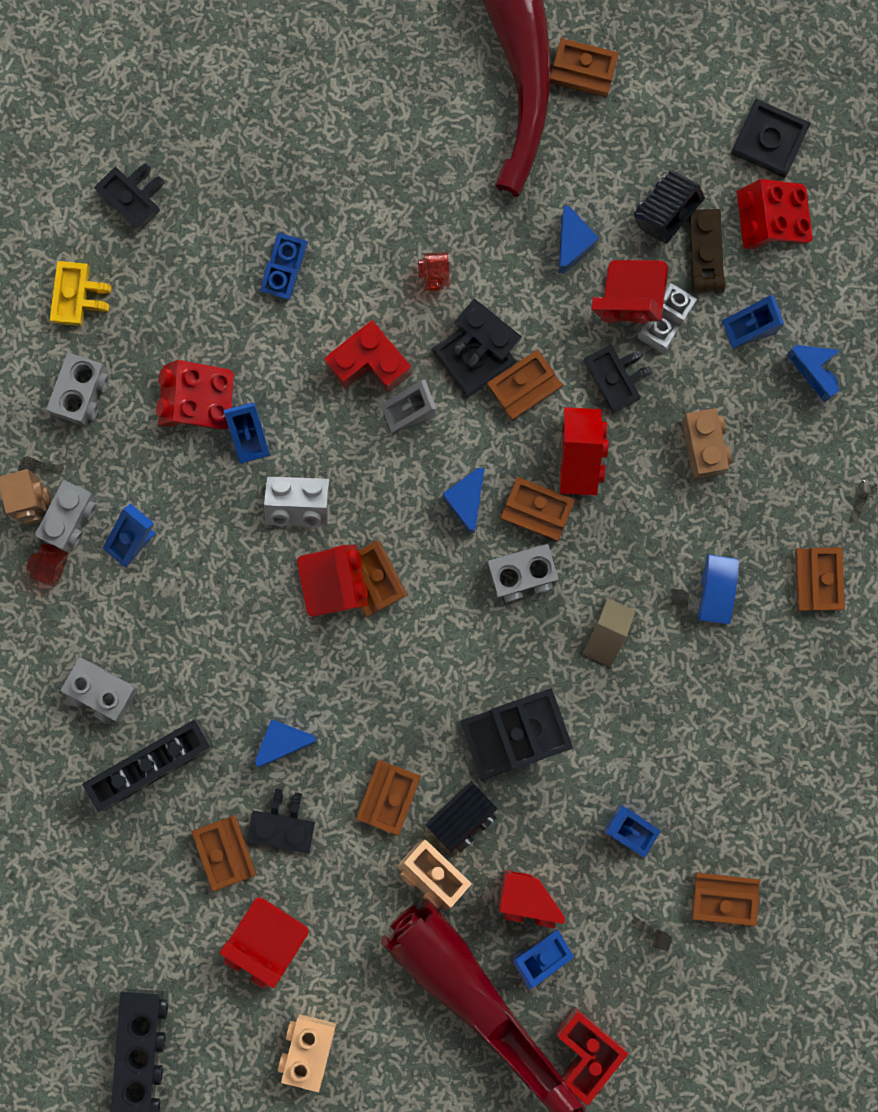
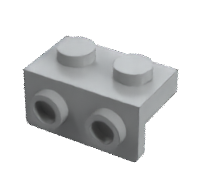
M267 477L264 500L265 523L276 526L327 527L329 479Z

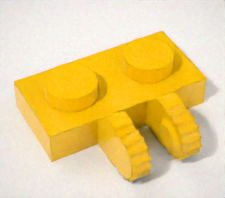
M57 261L50 313L51 323L83 326L85 310L108 312V303L86 300L87 291L109 294L111 293V285L88 281L90 271L88 264Z

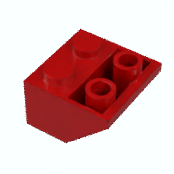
M504 870L497 907L499 912L503 913L504 919L524 922V917L535 919L534 922L537 923L536 925L548 928H556V923H565V916L535 875Z

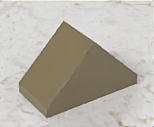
M607 598L582 655L611 668L628 635L636 611Z

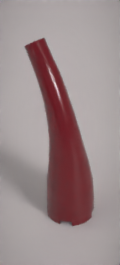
M482 0L507 58L518 91L516 140L511 158L505 159L495 187L501 192L504 189L512 192V196L519 197L538 152L549 101L550 46L545 6L543 0Z
M423 899L422 908L417 909L412 905L399 915L390 925L394 930L390 938L383 936L381 945L421 987L476 1032L510 1066L550 1112H585V1106L567 1086L557 1070L496 991L465 940L431 901Z

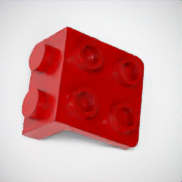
M759 179L736 191L743 249H756L772 241L807 244L812 241L806 187L803 184Z
M663 260L611 261L608 266L604 297H593L591 310L602 321L608 323H617L619 321H632L642 324L649 321L661 322L668 264Z
M176 360L163 365L158 378L159 385L161 386V395L156 406V415L159 417L158 426L173 427L179 424H188L218 430L228 429L224 410L232 407L234 381L232 370L183 360Z
M356 544L336 546L333 549L298 557L299 575L306 612L309 616H319L368 606V591L363 581L361 572L362 560Z
M258 897L254 900L219 954L225 957L223 962L232 969L239 971L242 968L252 974L250 980L258 986L266 989L269 985L274 989L308 936L309 928L266 899Z

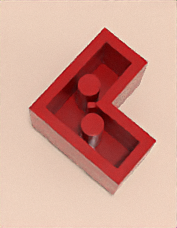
M373 320L324 358L326 367L345 389L368 370L387 393L412 375L411 365Z
M564 407L562 455L559 475L560 493L597 496L598 484H604L605 465H601V460L608 456L609 441L606 439L607 422L602 421L601 409Z
M574 1007L555 1031L557 1037L578 1054L561 1077L571 1091L588 1106L629 1053L620 1043L578 1008Z

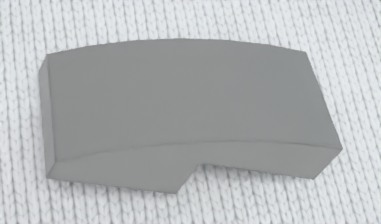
M671 283L665 292L661 322L649 321L644 325L637 338L663 354L697 299Z

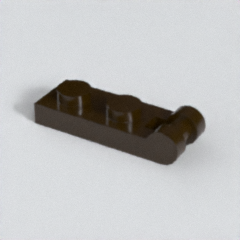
M698 209L689 217L693 294L703 293V290H714V293H724L725 276L723 269L721 209ZM702 271H713V278H703Z

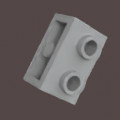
M63 480L34 536L70 553L71 549L76 548L82 538L83 532L81 530L86 520L89 521L93 517L97 509L96 501L98 498L92 493Z
M79 657L60 691L68 695L66 701L81 709H83L84 705L95 710L93 716L110 724L112 720L121 722L139 689L90 661Z

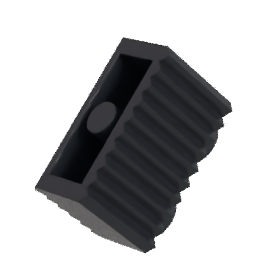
M669 170L668 175H665V177L657 182L653 193H650L646 200L638 204L634 212V218L639 228L651 237L667 244L704 201L705 197L700 184L673 170Z
M470 781L425 825L451 853L455 849L461 853L473 842L474 839L470 835L478 827L484 831L497 819L493 813L498 808Z

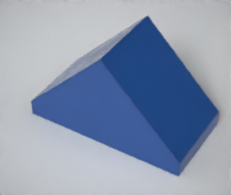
M570 206L563 207L561 219L558 273L563 274L594 249L599 239Z
M770 295L722 320L732 349L777 334L784 325L774 295Z
M255 403L224 410L240 464L270 456Z
M477 468L443 493L444 501L468 533L475 534L484 468Z
M271 719L255 763L257 767H262L318 741L312 734Z
M618 805L603 831L606 835L644 858L661 832L655 826L622 805Z

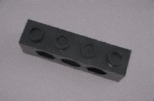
M194 719L84 782L82 785L97 812L106 811L215 747L200 720Z
M125 988L120 993L110 1112H160V1098H155L156 1085H161L163 1077V1065H158L159 1052H164L166 1033L160 1032L161 1019H166L168 1014V999H163L164 991ZM144 1016L150 1021L151 1028L149 1032H141L137 1029V1017ZM140 1049L147 1054V1064L139 1065L134 1061V1050ZM132 1083L141 1084L145 1089V1096L142 1098L134 1097L131 1094L130 1085Z

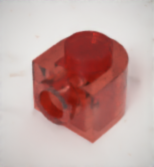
M424 253V259H418L419 278H425L426 290L440 291L444 289V286H450L449 253Z
M51 544L41 545L37 554L33 553L27 563L26 570L30 572V579L56 587L65 568L68 553L59 550Z

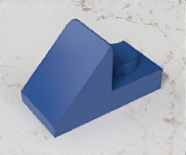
M802 345L794 346L788 352L787 357L825 403L840 389L837 386L838 381L833 373L829 370H824L822 366L831 360L839 350Z
M130 503L122 510L103 549L126 568L156 534L151 530L154 523Z
M557 929L547 934L531 947L517 952L514 955L513 963L530 990L573 959L574 956Z

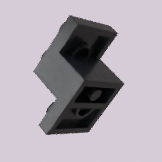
M552 688L460 721L481 781L573 749Z

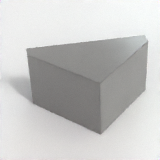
M426 380L419 381L381 404L391 433L436 417V407Z

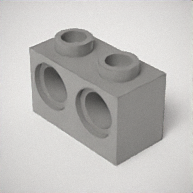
M67 352L46 410L52 416L87 427L89 420L93 421L97 415L99 404L96 403L98 394L100 391L104 392L109 382V375L106 374L107 369L102 363ZM86 370L92 371V378L88 382H79V376L82 372ZM74 399H81L82 405L80 409L75 412H69V403Z
M548 544L487 562L497 600L504 598L506 603L524 598L522 592L534 589L535 594L550 591L553 589L552 584L559 580ZM534 563L543 564L547 570L546 576L543 578L533 577L530 573V566ZM509 571L514 573L517 577L516 585L513 587L503 586L499 579L503 572Z

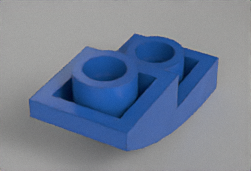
M277 233L270 262L267 263L260 288L261 292L290 300L309 241Z
M707 554L701 580L704 588L697 614L700 620L730 624L737 588L738 558Z

